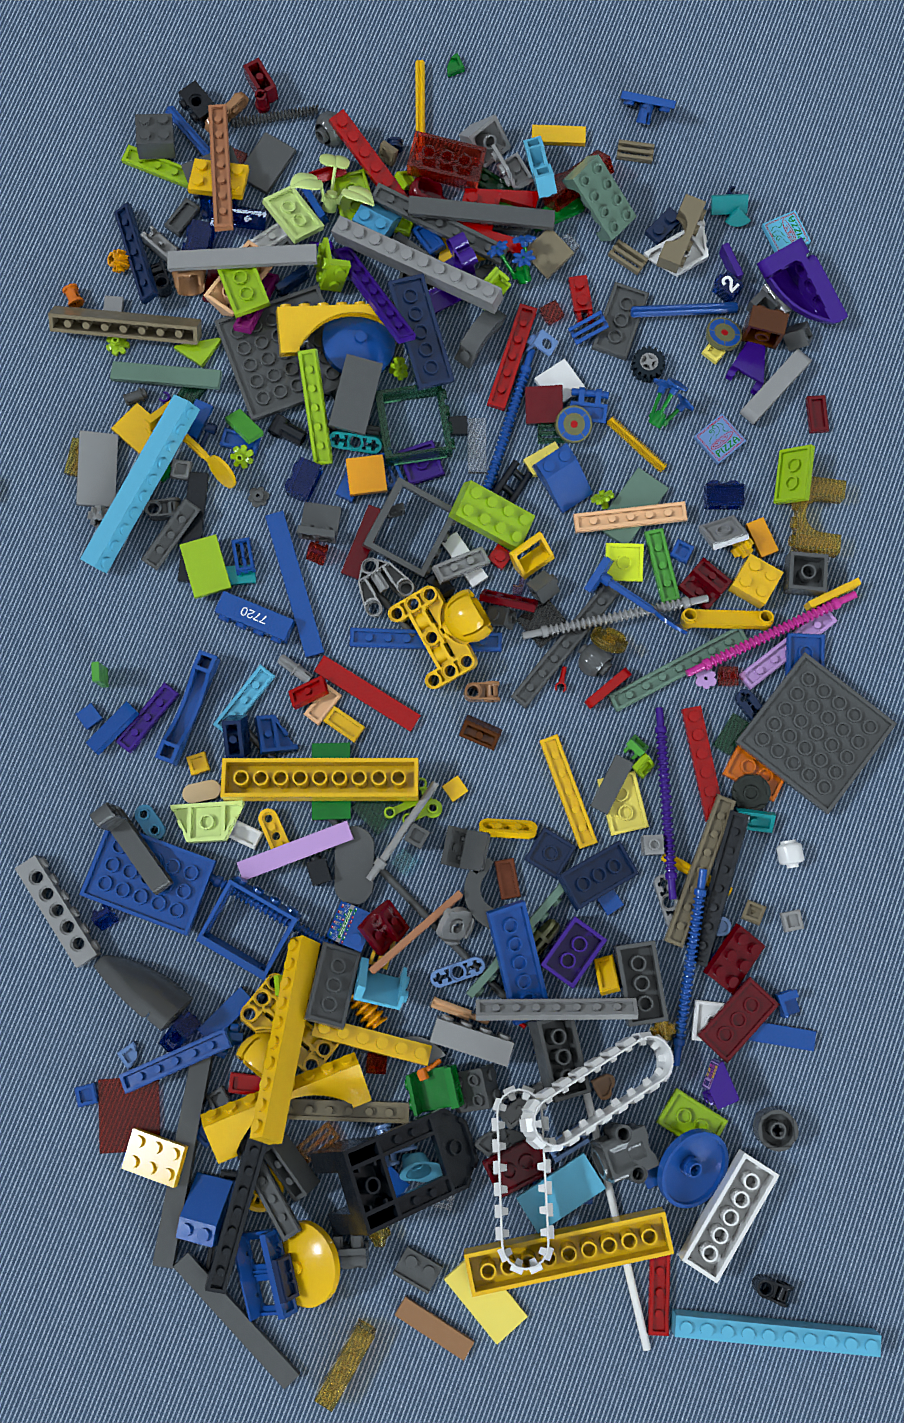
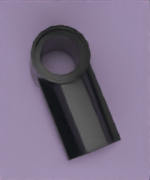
M276 414L267 429L272 436L278 439L283 438L298 447L303 445L307 436L306 431L291 424L287 418L280 414Z

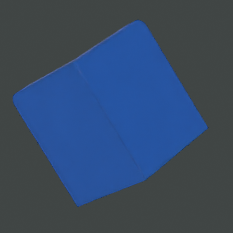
M791 988L773 994L775 1000L780 1004L778 1010L782 1018H788L789 1015L800 1011L796 1000L799 997L797 989Z

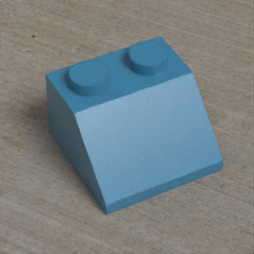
M362 203L352 221L390 238L402 217L375 203L374 207Z

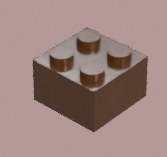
M753 305L744 322L741 341L760 344L766 348L776 350L785 335L789 314L784 313L782 310L768 309L763 305Z

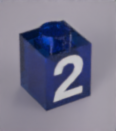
M727 270L724 275L720 274L713 283L715 285L712 291L724 302H732L739 295L744 284Z

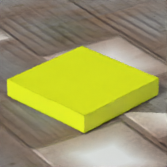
M605 543V557L614 560L607 573L615 581L643 582L644 544Z

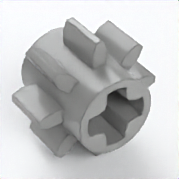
M104 505L92 506L87 516V519H90V524L98 528L109 508H106Z

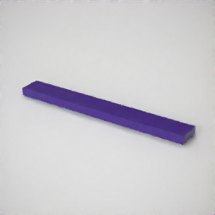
M349 247L334 249L333 256L335 259L350 261L351 268L348 277L396 342L400 344L415 340L416 334L354 251Z

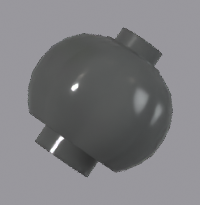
M325 111L316 120V138L320 143L327 146H339L343 141L329 123V119L337 113Z
M594 643L590 645L584 644L578 651L580 653L578 666L585 675L596 677L601 674L604 676L613 665L610 663L613 658L612 652L605 651Z

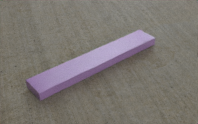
M828 611V614L823 613V616H819L818 619L809 620V623H804L803 626L801 625L792 633L822 634L838 620ZM786 638L738 675L749 690L786 662Z
M344 821L236 863L241 877L248 880L351 841L354 838L348 821Z

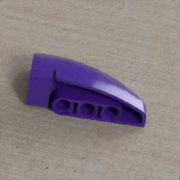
M802 237L757 263L770 289L787 307L807 319L828 325L837 324L848 317L818 258L813 254L808 257L806 256L810 251Z

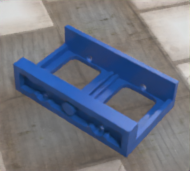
M276 1228L244 1231L241 1236L235 1261L249 1322L260 1316L277 1315L278 1320H282L298 1312L296 1299L280 1304L271 1260L284 1255L285 1252L282 1239ZM260 1239L265 1263H255L250 1240ZM260 1281H270L275 1304L266 1305L264 1303L259 1284Z

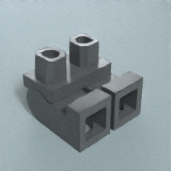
M332 1235V1241L339 1256L340 1269H365L368 1267L369 1240H364L363 1235H351V1241L348 1244V1241H343V1235Z

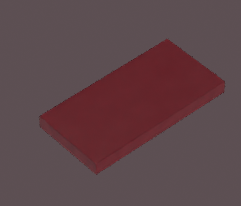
M748 977L697 1033V1036L725 1063H728L780 1004L751 977Z

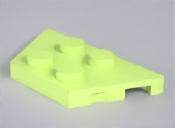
M238 800L170 805V808L177 818V823L182 829L187 843L222 842L228 840L245 802Z

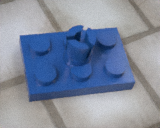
M622 91L620 100L624 101V105L634 106V103H639L636 122L650 125L654 107H659L658 111L669 113L670 110L675 108L676 104L674 100Z

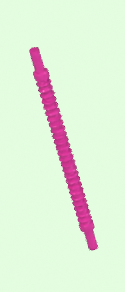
M852 591L840 598H832L830 602L822 603L821 607L816 606V609L812 608L811 611L803 612L802 616L797 615V618L788 619L787 623L784 621L782 625L778 624V627L773 626V629L769 628L768 632L763 631V634L759 633L758 636L754 635V638L750 637L749 641L744 640V643L735 644L734 648H729L730 650L725 649V652L720 651V654L716 653L715 657L710 656V659H703L702 663L685 670V673L690 677L703 670L708 671L712 669L713 665L716 667L717 663L722 664V661L731 660L732 656L741 655V652L746 653V650L750 651L751 647L756 648V645L765 644L766 640L770 641V638L775 639V636L779 637L780 633L784 635L785 631L789 632L790 629L799 628V625L803 626L804 622L809 623V620L818 619L819 616H823V613L828 614V611L832 612L833 609L841 608L842 604L857 598V593Z

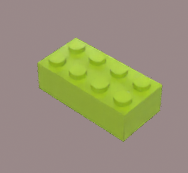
M470 480L463 483L448 517L512 551L524 542L535 515Z

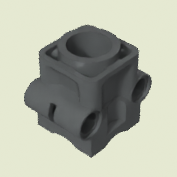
M608 1122L603 1129L604 1136L590 1141L592 1147L591 1156L599 1175L603 1180L613 1184L624 1179L641 1184L648 1177L647 1170L659 1166L656 1155L649 1147L648 1133L645 1125H636L632 1122L627 1125Z

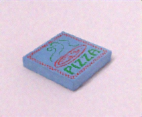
M723 414L719 415L693 437L717 465L746 442L745 438Z

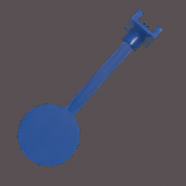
M604 556L585 585V590L594 593L600 583L610 586L644 610L655 614L660 620L675 630L687 635L688 630L657 611L650 603L615 581L607 573L614 560Z

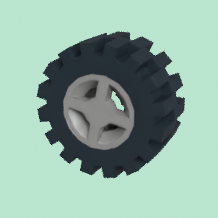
M648 346V348L642 347L641 350H637L634 354L631 371L633 370L632 374L637 376V380L642 379L641 382L644 383L647 380L648 383H651L654 378H659L663 373L666 361H664L665 356H662V352L657 351L658 348L652 349V346Z

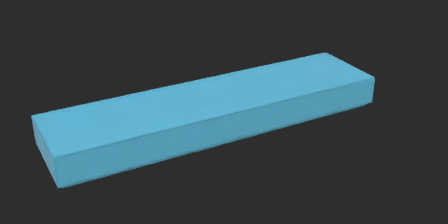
M260 664L213 725L222 731L221 721L227 716L246 715L276 676Z

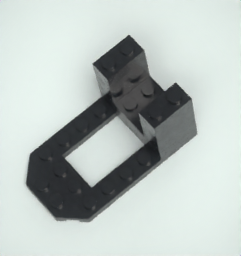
M446 1108L437 1109L374 1137L343 1139L310 1153L315 1174L338 1173L347 1206L328 1214L334 1235L369 1236L469 1188L472 1182L471 1175L479 1161L467 1120L455 1116ZM431 1136L443 1175L396 1197L384 1157Z

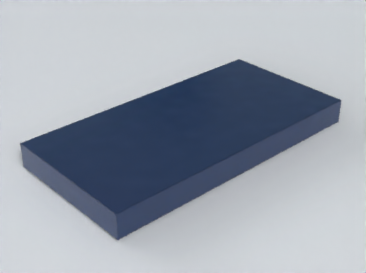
M619 840L556 877L575 911H578L637 876L639 872Z

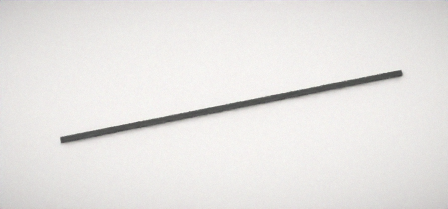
M249 729L250 741L260 750L258 737ZM264 754L267 758H277L274 754ZM328 820L333 826L341 823L339 820ZM385 868L379 871V874L424 920L430 915ZM435 921L430 926L436 931L439 923ZM459 944L449 945L463 960L471 957ZM474 960V964L470 967L479 970L480 965ZM494 980L491 983L489 981L486 982L501 999H507L505 991Z

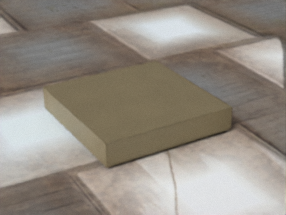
M545 230L527 248V251L533 250L532 255L536 257L535 260L529 261L547 280L574 255V252L554 230Z

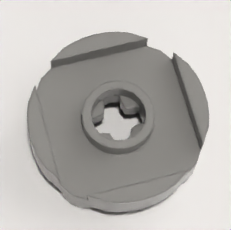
M464 907L447 908L439 921L436 934L447 945L460 944L459 940L463 937L467 939L473 931L475 921L472 918L471 912Z

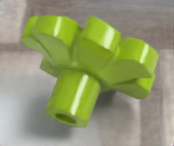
M107 337L106 341L109 344L106 345V348L109 352L112 351L114 356H118L119 352L123 355L126 353L125 348H130V343L126 341L127 338Z
M398 356L394 357V363H391L388 370L390 374L397 377L398 381H402L408 377L409 373L406 371L408 367L405 359Z
M247 445L235 446L233 448L235 453L230 454V458L235 460L233 463L235 467L241 464L242 469H246L248 464H253L254 459L250 457L254 454L252 449L247 451Z
M601 490L599 494L593 495L590 500L591 503L601 505L602 509L609 508L608 501L615 496L612 490L606 492Z

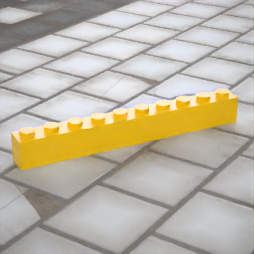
M304 935L290 938L288 943L286 961L284 962L279 995L276 1001V1010L272 1021V1030L268 1041L262 1079L259 1084V1094L251 1124L250 1139L268 1145L282 1144L306 1022L304 1017L321 944Z

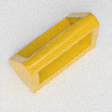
M540 531L509 553L514 569L524 580L555 559L553 552ZM539 541V546L518 560V555Z

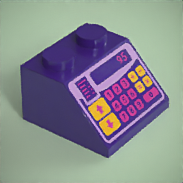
M717 1058L711 1059L702 1084L704 1091L701 1093L706 1104L709 1103L710 1106L719 1110L740 1099L724 1062Z

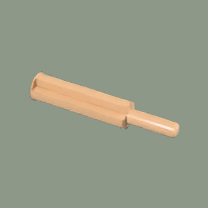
M435 996L432 999V1008L467 1021L469 1019L476 1021V1014H473L472 1010ZM477 1021L486 1025L489 1023V1021Z

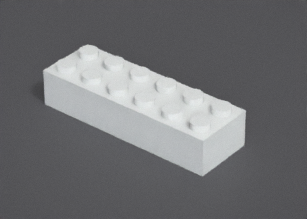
M739 1149L728 1167L726 1175L714 1195L710 1198L679 1251L678 1256L681 1260L715 1283H718L780 1175Z

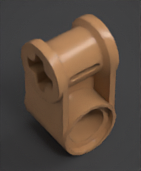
M500 682L469 683L464 689V698L468 702H500L501 699L498 697ZM474 688L478 694L475 697H471L467 690Z

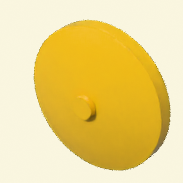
M299 1220L302 1231L285 1242L282 1240L285 1254L290 1253L300 1295L295 1298L296 1303L300 1307L313 1308L328 1301L335 1293L340 1279V1261L335 1244L328 1233L312 1221Z

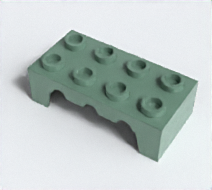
M599 155L587 156L562 180L567 189L575 190L580 194L583 204L591 211L590 215L600 225V231L596 232L600 241H612L637 217Z

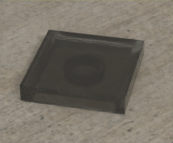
M549 600L543 605L538 602L535 612L526 611L516 619L525 632L540 629L541 626L545 625L550 627V624L555 626V623L558 625L561 622L563 624L566 623V619ZM554 633V636L549 634V637L543 638L539 636L531 639L541 649L555 638L557 633Z

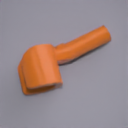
M437 1059L429 1066L420 1068L417 1071L419 1081L428 1079V1071L441 1064V1060Z

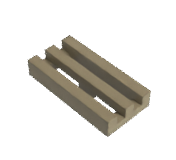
M619 139L616 159L652 164L655 144Z
M618 239L612 250L608 253L610 258L637 276L648 262L647 257ZM615 251H616L617 253H619L620 255H622L625 259H623L622 257H620L619 255H617V254L615 253ZM631 261L632 263H634L635 265H637L639 268L635 267L634 265H632V264L629 263V262Z

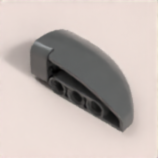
M104 955L94 965L96 971L110 988L141 1017H146L149 1013L150 1015L147 1017V1020L160 1031L171 1027L193 1000V997L184 991L177 982L140 962L114 955Z

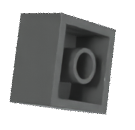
M172 113L135 114L136 146L139 159L176 158Z
M790 551L785 557L783 593L817 597L826 593L829 554Z

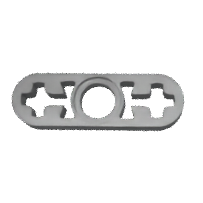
M663 874L658 875L654 879L653 885L668 927L672 915L671 913L667 915L666 911L675 910L678 898L674 900V905L671 908L664 906L663 901L669 894L667 893L662 896L660 892H664L663 887L658 886L660 878L664 881L666 880ZM668 884L665 885L666 891H668Z

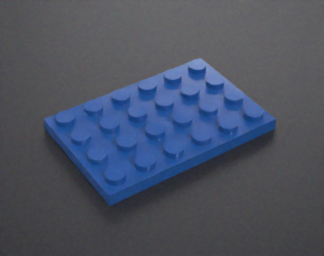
M105 830L79 895L189 936L217 861L140 833L173 880L172 885L160 894L155 895L112 833Z

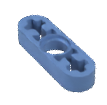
M473 956L437 968L432 972L430 981L438 988L481 974L486 967V962L481 956ZM474 960L477 963L481 962L482 965L479 967V970L471 968L469 969L470 974H467V967L472 966ZM455 966H460L463 969L464 973L461 977H456L453 974ZM446 969H449V976L443 978L442 983L439 980H435L437 973L445 975L447 974Z

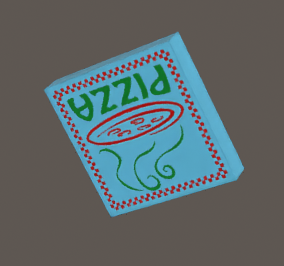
M795 210L763 223L761 226L774 253L801 237L806 245L811 242Z

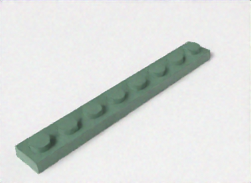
M560 883L529 918L532 933L536 931L537 928L534 926L538 921L543 922L548 917L549 913L547 911L550 907L553 906L555 908L562 900L560 896L564 890ZM497 957L466 991L470 998L474 996L478 998L485 990L484 984L487 981L491 983L498 975L496 972L499 968Z

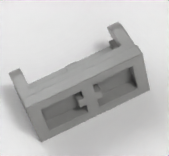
M150 226L151 232L149 234L143 232L141 234L142 240L150 250L167 263V251H179L180 249L160 234L156 228Z

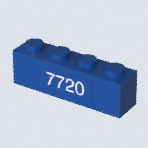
M223 591L214 611L219 620L226 623L232 621L236 623V627L243 630L249 628L253 630V634L260 637L266 635L270 637L272 642L281 644V642L287 644L295 626L293 619Z

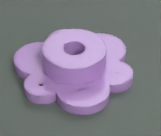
M710 670L696 673L697 679L695 683L699 687L703 686L704 689H708L717 683L716 678H714L716 674Z

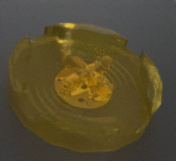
M598 626L593 629L590 636L591 641L597 647L607 652L623 653L628 646V641H625L626 637L624 634L610 627L602 629V626Z

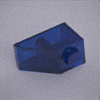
M187 1010L171 1025L159 1044L168 1053L182 1047L202 1023Z

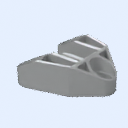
M367 558L361 565L358 586L366 613L370 617L376 618L382 614L383 606L368 580L372 579L380 593L386 591L390 587L381 574L382 571H385L393 586L405 598L415 593V586L408 577L390 562ZM368 562L376 564L374 571L368 572L365 566ZM410 584L412 587L411 592L408 594L402 593V585ZM371 604L379 605L378 613L372 614L369 612Z

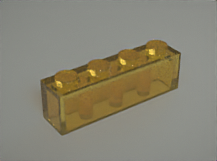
M360 1318L357 1320L317 1390L315 1402L329 1411H333L376 1334V1328Z

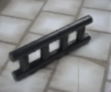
M517 460L512 461L492 491L499 495L503 490L510 496L508 501L513 504L533 476L529 471L523 475L517 469L520 464ZM512 475L520 481L515 490L506 484Z

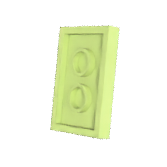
M290 186L263 198L262 204L294 244L324 230L325 225L295 188L290 189Z

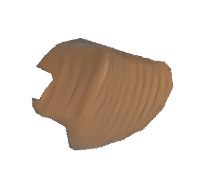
M207 270L172 271L173 281L179 295L194 296L204 292Z

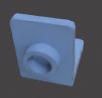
M541 329L537 334L533 333L527 340L528 345L524 351L527 353L535 346L544 354L550 356L558 341ZM543 339H548L551 342L550 349L543 347Z

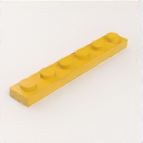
M314 1023L311 1036L423 1066H428L432 1049L431 1045L345 1023L343 1030Z

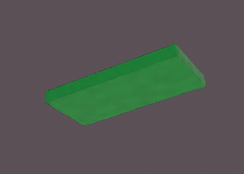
M312 743V758H351L350 743ZM312 801V821L351 820V801Z

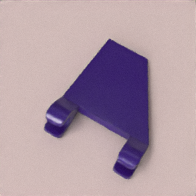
M747 341L728 370L725 378L731 381L738 370L756 381L750 391L751 394L755 395L764 384L765 346Z

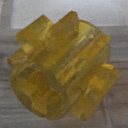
M669 1021L654 1023V1027H650L653 1036L659 1034L666 1041L672 1040L671 1035L676 1034L675 1025L669 1024Z

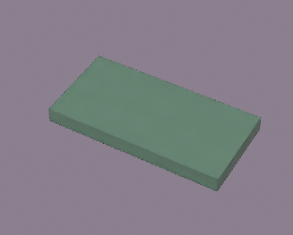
M638 467L607 510L656 505L669 488ZM642 526L604 530L601 532L617 543H630Z

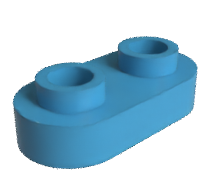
M149 805L139 806L135 810V819L145 834L159 840L162 839L166 834V827L155 810ZM143 811L147 812V816L145 818H142L141 813ZM153 827L158 828V832L156 834L152 833Z

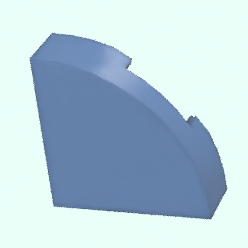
M135 1041L117 1053L128 1070L135 1064L138 1057V1046Z

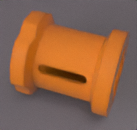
M74 283L64 286L62 292L69 301V307L80 308L84 305L85 301L78 292L77 284Z

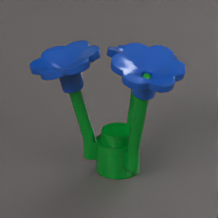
M671 377L667 381L657 378L653 379V383L659 387L654 406L648 416L650 424L661 429L662 426L666 427L669 421L685 408L691 412L694 411V407L679 393L677 398L680 400V403L676 406V410L666 418L667 415L663 412L672 397L677 394L678 390L686 392L688 387ZM669 388V396L660 411H656L661 396L664 395L665 389Z

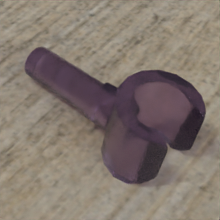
M520 577L519 584H513V595H522L524 584L522 577Z

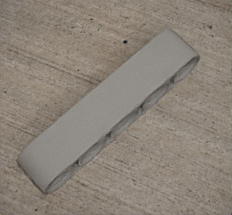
M797 349L752 397L739 414L754 425L807 368L812 360L800 349Z

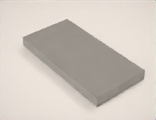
M79 431L77 506L94 507L96 505H104L106 508H109L116 497L118 434Z

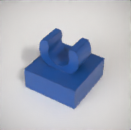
M231 1023L229 1034L233 1045L240 1046L245 1040L244 1033H240L239 1024Z

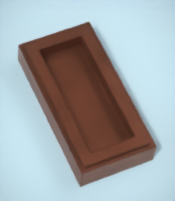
M514 858L494 861L501 900L521 897Z

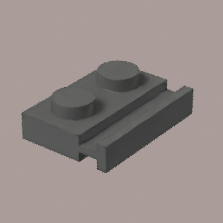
M407 1245L393 1274L429 1294L443 1267L441 1264Z

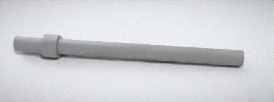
M431 782L380 858L377 857L374 861V866L366 877L369 881L373 882L379 871L385 868L387 865L386 861L439 786L436 782Z

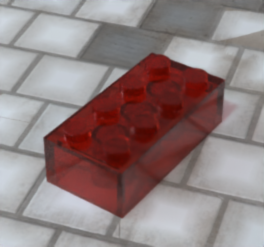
M415 131L407 162V175L428 177L435 182L462 189H478L486 161L487 148Z

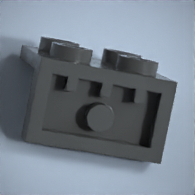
M305 502L301 525H298L297 528L299 539L336 544L342 511L341 507Z

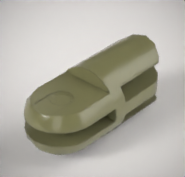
M548 919L539 930L533 933L538 958L552 943L551 940L560 930V925L555 919Z

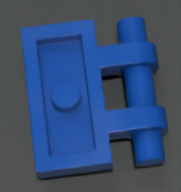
M579 387V389L572 388L571 395L578 396V401H570V406L577 405L583 407L589 413L593 423L605 424L608 404H601V399H608L609 392L597 388L596 390H588L585 387ZM584 397L595 398L594 403L584 402Z

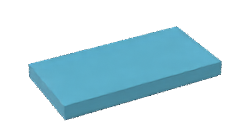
M584 1152L546 1176L547 1181H552V1195H547L548 1203H553V1217H548L549 1225L554 1224L606 1189ZM544 1178L516 1196V1199L538 1234L540 1229L546 1228V1214H540L539 1207L545 1206V1193L538 1190V1185L544 1184Z

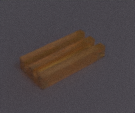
M327 1121L297 1145L296 1148L306 1162L309 1163L311 1162V1157H308V1152L332 1134L334 1137L318 1150L333 1144L340 1136L330 1125V1122ZM328 1128L329 1131L322 1135L318 1140H316L305 1150L302 1149V1147L305 1146L308 1142H310L314 1137H316L324 1129Z

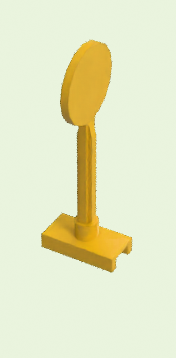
M170 400L145 418V421L149 424L145 429L150 434L156 427ZM186 434L183 442L208 463L211 472L222 485L229 489L233 488L236 485V478L228 464L219 456H209L194 439Z

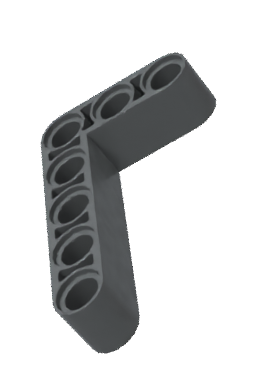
M106 802L90 814L91 819L100 829L112 833L155 895L160 894L173 884V880L121 807Z

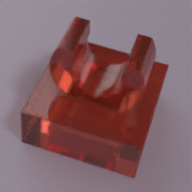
M311 541L308 545L306 559L323 566L327 558L328 545L326 544L324 547L319 545V541H315V543Z
M738 666L718 667V686L739 685Z

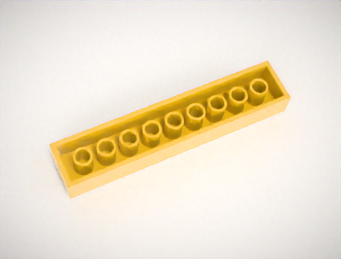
M222 758L220 797L224 801H419L418 758Z
M662 1206L554 1229V1239H549V1247L554 1248L550 1261L544 1260L541 1263L543 1269L532 1275L530 1270H523L522 1275L510 1270L511 1264L508 1261H501L497 1251L502 1248L501 1241L464 1249L472 1297L674 1254L666 1213ZM540 1233L504 1240V1248H511L513 1253L508 1258L513 1263H515L517 1258L523 1260L522 1267H529V1260L534 1257L537 1262L541 1261L543 1255L539 1254L540 1247H547V1237L541 1236Z

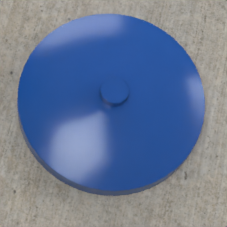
M342 317L327 322L321 339L325 358L341 374L347 354L383 363L382 373L390 365L396 347L395 339L384 325L362 317Z
M701 1128L689 1130L677 1137L664 1152L658 1167L657 1182L663 1197L679 1208H693L710 1199L728 1169L729 1155L724 1141L714 1132Z

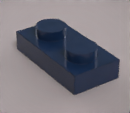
M669 207L645 231V235L656 245L660 244L680 224L676 219L678 213Z

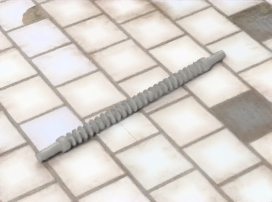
M708 595L693 598L682 597L681 600L677 598L676 601L661 602L660 605L656 603L653 607L657 611L665 613L666 610L668 612L671 609L676 611V608L681 610L682 607L687 609L691 605L709 602ZM635 607L634 610L629 608V611L624 609V612H621V610L618 613L614 611L613 614L609 612L608 615L587 617L586 620L582 618L581 621L576 619V622L571 620L570 623L566 621L565 624L561 622L560 625L555 623V626H552V624H550V627H547V625L541 626L540 629L522 632L523 640L539 636L545 638L549 637V634L554 636V633L559 635V632L564 634L565 631L569 633L570 630L586 629L587 626L591 628L592 625L594 627L597 624L602 626V623L607 625L608 622L612 624L613 621L617 623L618 620L623 622V619L628 621V618L633 620L634 617L638 619L639 616L644 617V615L655 614L641 607L639 609Z

